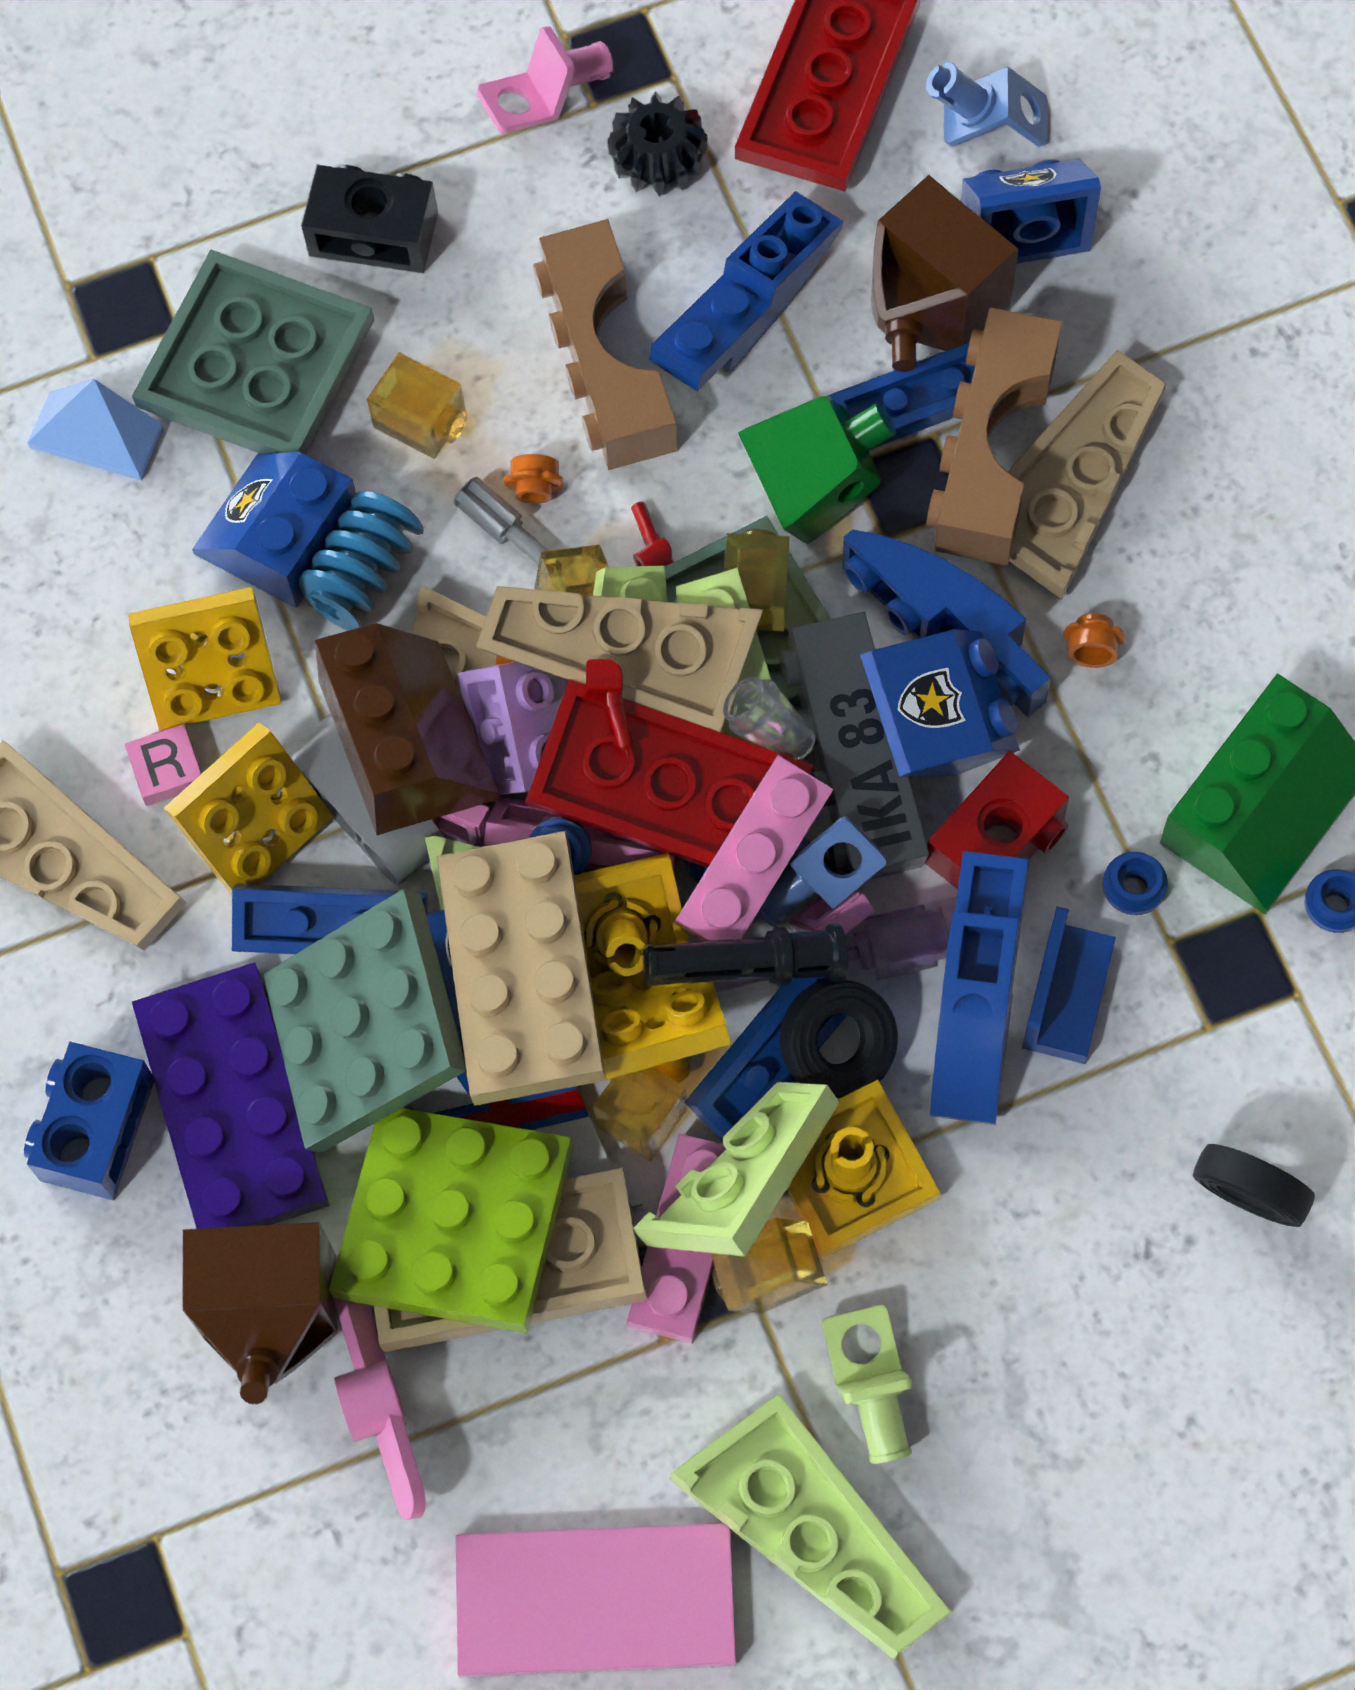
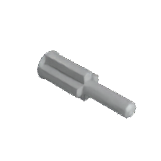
M473 477L461 487L454 499V505L498 543L504 544L510 540L547 573H554L559 568L560 559L521 527L523 524L520 520L522 515L480 480L479 477Z

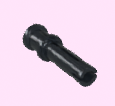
M838 923L828 924L825 931L789 933L786 927H774L772 931H767L765 937L694 941L676 944L650 943L645 944L643 948V973L648 987L671 985L674 983H702L749 978H768L770 983H775L777 986H789L792 979L828 977L830 982L838 983L846 979L848 969L846 937L844 929Z

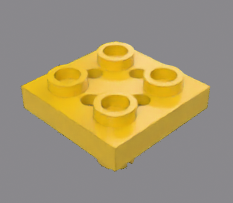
M253 586L128 613L130 631L159 731L181 724L189 725L282 704ZM241 652L245 654V657L241 660L237 657L230 659V655L240 656ZM167 669L175 670L176 674L169 673ZM218 685L222 687L216 693H209L205 690V688L216 689Z
M257 723L163 808L231 895L232 888L237 883L261 884L334 817L271 730L260 723ZM281 789V794L278 797L277 792ZM274 829L272 839L264 843L263 838H267L270 835V831Z
M668 853L574 875L583 932L586 931L584 940L591 979L611 970L622 976H633L643 969V948L645 944L690 942L687 931L674 923L682 907ZM615 892L622 897L620 903L616 897H611L608 902L604 903V898L609 893ZM649 915H655L660 918V923L657 926L656 921L652 919L649 921V929H647L643 920ZM593 931L595 932V939H596V941H595L594 943H593Z
M643 969L633 976H622L611 970L591 979L607 1080L649 1068L650 1079L654 1084L665 1087L673 1086L686 1079L690 1073V1066L686 1057L731 1045L728 1029L713 982L674 983L671 985L648 987Z
M879 1080L838 1099L839 1105L786 1190L822 1259L940 1200L941 1192ZM874 1149H877V1150H876V1155H877V1158H878L879 1163H877V1159H876V1156H875ZM885 1150H886V1152H887L888 1155H889V1158H888L887 1161H886V1159H885V1157H884V1156H885ZM825 1178L831 1185L827 1192L818 1193L814 1191L811 1184L816 1179L817 1187L822 1189L825 1185ZM860 1192H863V1202H869L873 1195L875 1202L869 1207H863L859 1205L856 1197Z

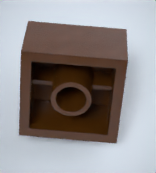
M930 175L924 178L878 220L874 242L871 291L872 313L877 327L885 333V340L892 345V368L899 372H908L916 368L917 343L948 351L969 343L973 328L985 329L990 307L1010 311L1018 248Z
M320 1222L183 1230V1312L204 1340L237 1373V1377L241 1382L240 1396L249 1404H260L265 1401L270 1386L278 1383L300 1367L337 1333V1309L333 1296L329 1291L336 1265V1253Z

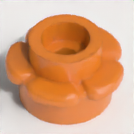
M524 454L512 458L510 474L506 475L503 480L507 488L514 489L517 500L532 504L550 501L552 494L563 488V477L559 475L558 460L540 454Z
M1089 613L1080 616L1075 623L1069 624L1064 629L1063 638L1067 640L1068 657L1072 662L1083 667L1100 668L1109 666L1117 660L1118 647L1125 642V633L1120 627L1113 626L1114 623L1110 617L1103 614Z

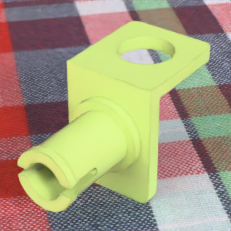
M878 1304L825 1317L822 1320V1328L837 1392L846 1404L858 1405L869 1450V1462L872 1464L883 1463L912 1454L910 1445H908L897 1395L901 1394L903 1390L913 1388L910 1376L901 1368L888 1309L884 1305ZM865 1324L871 1326L877 1331L880 1338L878 1354L869 1362H852L845 1357L842 1351L843 1336L849 1328L855 1325Z

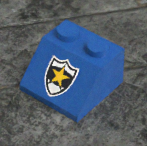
M1081 159L1064 162L1045 160L1035 164L1033 167L1005 172L986 170L974 177L963 178L961 202L1018 248L1016 263L1018 264L1091 251L1101 184L1099 177Z
M301 452L257 454L196 542L192 551L194 555L297 608L304 598L298 586L299 576L306 570H313L311 566L312 557L318 551L326 550L324 547L325 538L333 530H338L337 522L340 515L346 511H352L350 502L356 494L353 479Z
M950 630L871 650L860 655L899 777L956 776L1002 758L1009 750L1013 753L1020 751L1015 737L1018 731L1017 718L1010 703L1002 697L995 676L998 671L997 657L991 644L983 638L981 631Z

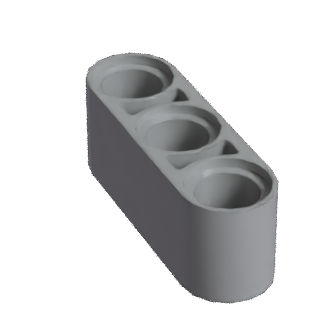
M331 714L285 750L334 816L333 819L394 884L399 885L429 860L425 837L438 836L444 838L432 820L376 835Z

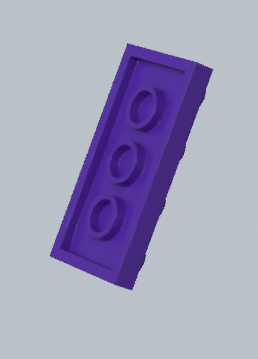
M254 962L132 1001L196 1229L273 1225L330 1206L314 1151L305 1150L275 1022L256 963Z

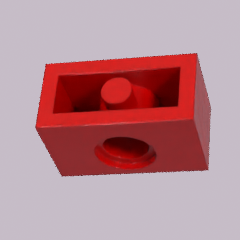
M1009 750L927 841L929 856L925 864L958 889L963 851L1028 860L1038 849L1046 854L1059 842L1069 826L1064 820L1069 796ZM997 825L1006 826L1016 833L1017 838L1008 843H999L992 840L985 831Z

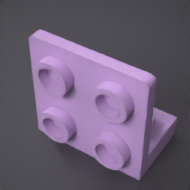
M517 662L457 673L465 710L499 795L529 791L568 680Z

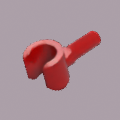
M644 502L633 504L631 510L643 542L646 545L644 549L633 555L636 566L666 567L674 563L672 560V548L669 542L663 537L660 538L658 532H656L646 504Z
M590 659L586 662V695H607V709L617 748L633 745L623 706L622 669L618 663L611 659Z

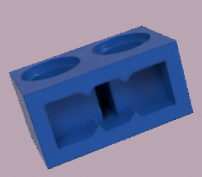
M69 1041L63 1060L56 1059L50 1068L45 1090L46 1096L50 1098L42 1121L35 1120L32 1123L25 1140L24 1156L28 1158L27 1166L39 1181L114 1201L154 1085L152 1073L144 1060ZM97 1078H108L111 1080L108 1091L101 1098L90 1101L82 1099V1092L90 1081ZM78 1138L90 1140L89 1148L82 1158L74 1162L61 1161L62 1150L70 1141Z

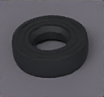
M825 980L803 990L788 1007L780 1029L782 1057L792 1076L799 1083L828 1085L836 1098H842L876 1080L880 1082L889 1071L897 1051V1025L889 1005L870 987L850 980L838 983ZM837 1013H845L851 1016L857 1023L860 1031V1043L857 1051L849 1060L840 1064H832L820 1053L818 1033L821 1025L827 1018Z
M1207 1144L1201 1152L1193 1171V1178L1218 1197L1252 1214L1286 1226L1300 1227L1306 1220L1315 1198V1193L1307 1185L1289 1173L1250 1154L1223 1145Z

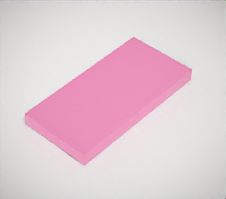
M724 1523L456 1535L458 1676L460 1678L736 1666L730 1528Z

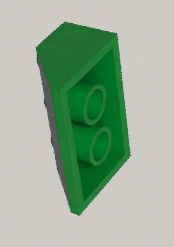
M1277 673L1170 812L1160 844L1266 915L1355 796V741L1330 707Z

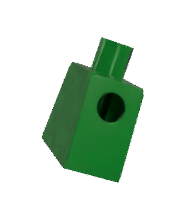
M820 396L751 425L738 432V435L783 530L808 545L879 486L881 476L869 451L895 436L896 430L889 416L878 403L852 418L848 410L831 397Z

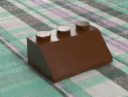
M378 623L315 640L319 684L376 835L499 800L498 789L438 641Z

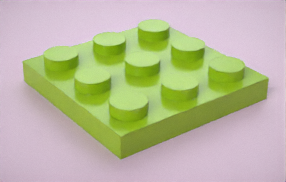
M400 1108L374 1123L329 1287L333 1298L528 1334L574 1149L571 1137Z

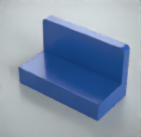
M1056 906L1022 1049L1085 1064L1116 937L1066 925L1069 909Z

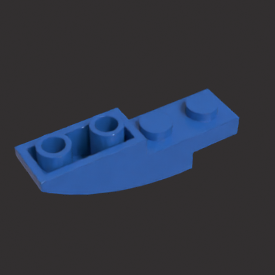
M795 191L726 258L723 275L651 344L649 360L697 392L722 367L731 371L761 339L797 295L842 230L844 221Z
M854 529L844 536L842 562L844 574L858 591L864 594L870 591L884 605V613L887 619L898 632L905 636L911 633L916 639L950 630L981 631L983 638L991 644L997 657L998 671L995 676L1002 697L1011 706L1015 704L1027 718L1046 703L1051 677L1020 647L1023 642L1026 618L999 594L947 560L916 546L883 535Z
M963 851L955 911H952L940 1006L930 1116L996 1125L1013 1002L1012 989L1029 871L1028 859Z

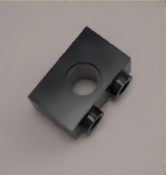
M317 164L301 224L308 255L316 258L424 274L438 216L433 181L422 180L408 173H399L393 176L365 172L353 165L331 167ZM372 211L381 212L378 215L372 217L363 216L364 214Z

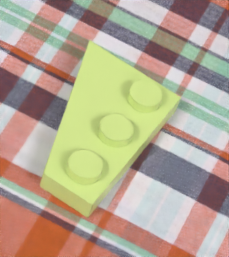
M777 1082L722 1137L726 1150L704 1171L698 1172L691 1169L675 1185L681 1194L678 1199L659 1218L649 1212L633 1230L645 1246L746 1256L840 1102L828 1085Z

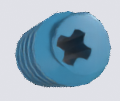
M360 491L352 497L350 502L352 511H346L340 515L337 522L338 530H333L325 538L324 547L326 550H320L312 557L311 566L313 570L304 571L298 578V586L308 602L323 617L348 631L361 627L359 620L350 612L352 608L366 613L372 612L374 609V603L363 592L365 588L377 593H384L387 589V583L377 573V570L380 569L391 574L399 571L400 563L389 553L391 549L402 554H409L412 551L413 544L403 534V531L405 530L416 535L424 533L421 521L409 508L387 496L371 491Z

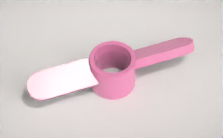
M334 1299L354 1367V1371L334 1377L339 1400L354 1442L376 1436L400 1516L405 1520L420 1518L425 1512V1492L405 1428L407 1422L385 1353L379 1345L377 1327L371 1307L367 1304Z

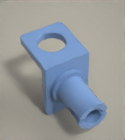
M948 61L944 62V69L941 65H937L931 71L927 79L926 89L931 97L944 103V141L948 145L956 146L1005 124L1037 147L1048 143V104L1046 95L1008 66L975 81L960 71L955 64ZM1021 95L1026 98L1031 106L1034 117L1033 124L1023 114L1020 103Z
M843 816L812 842L804 836L791 857L789 865L783 870L759 909L758 914L770 926L777 927L784 918L814 893L820 895L834 909L886 865V856L850 818ZM836 843H850L857 847L862 855L859 867L850 874H838L837 869H834L824 856L828 848Z

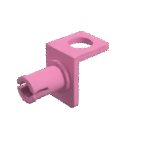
M551 26L540 28L527 72L482 83L478 86L476 94L497 130L503 134L559 120L569 87L611 77L610 72H613L611 53L608 47L601 41L592 43L589 46L566 51ZM504 93L518 94L528 102L530 109L523 114L509 113L499 105L497 98Z

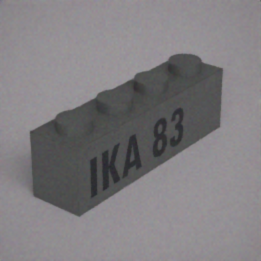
M860 612L791 628L786 642L787 649L779 650L781 671L786 686L797 687L802 709L795 710L794 712L798 737L803 748L812 746L818 770L811 771L810 775L833 789L823 807H828L832 824L843 816L850 818L884 853L886 865L870 879L921 868L928 858L929 852L909 777H899L860 656L875 650L866 613ZM842 842L828 848V854L834 869L843 868L845 874H850L859 867L862 855L854 845Z

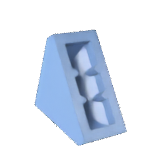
M91 379L50 391L27 443L31 449L142 480L163 427L161 423L97 380Z

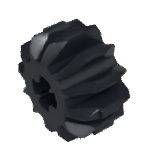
M655 91L650 99V103L645 105L632 97L628 105L629 113L615 112V118L612 121L613 132L610 133V137L607 139L608 154L613 159L614 171L618 174L619 179L631 177V186L634 187L636 193L647 184L653 185L659 197L665 189V184L672 183L681 190H684L687 184V175H700V171L703 168V155L708 150L707 133H704L701 117L697 109L685 110L684 102H682L680 95L666 104L662 103L661 97Z

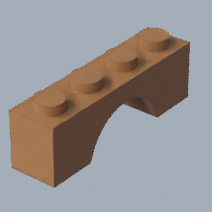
M606 219L539 237L542 261L533 263L534 275L542 299L552 296L557 312L549 314L558 349L569 347L573 363L566 364L565 368L572 395L575 400L585 397L590 414L582 416L583 427L590 450L602 449L608 470L678 451L676 420L659 371L638 369L618 361L604 349L597 338L599 329L606 317L627 300L625 268L609 220Z
M990 307L985 329L973 328L966 365L975 366L971 383L960 381L953 418L961 419L962 423L958 437L947 435L940 463V472L949 473L945 491L933 490L927 515L926 526L937 528L935 551L1008 566L1021 512L1024 483L1010 475L1000 466L990 450L988 439L995 427L1012 413L1024 408L1046 404L1058 355L1062 321Z

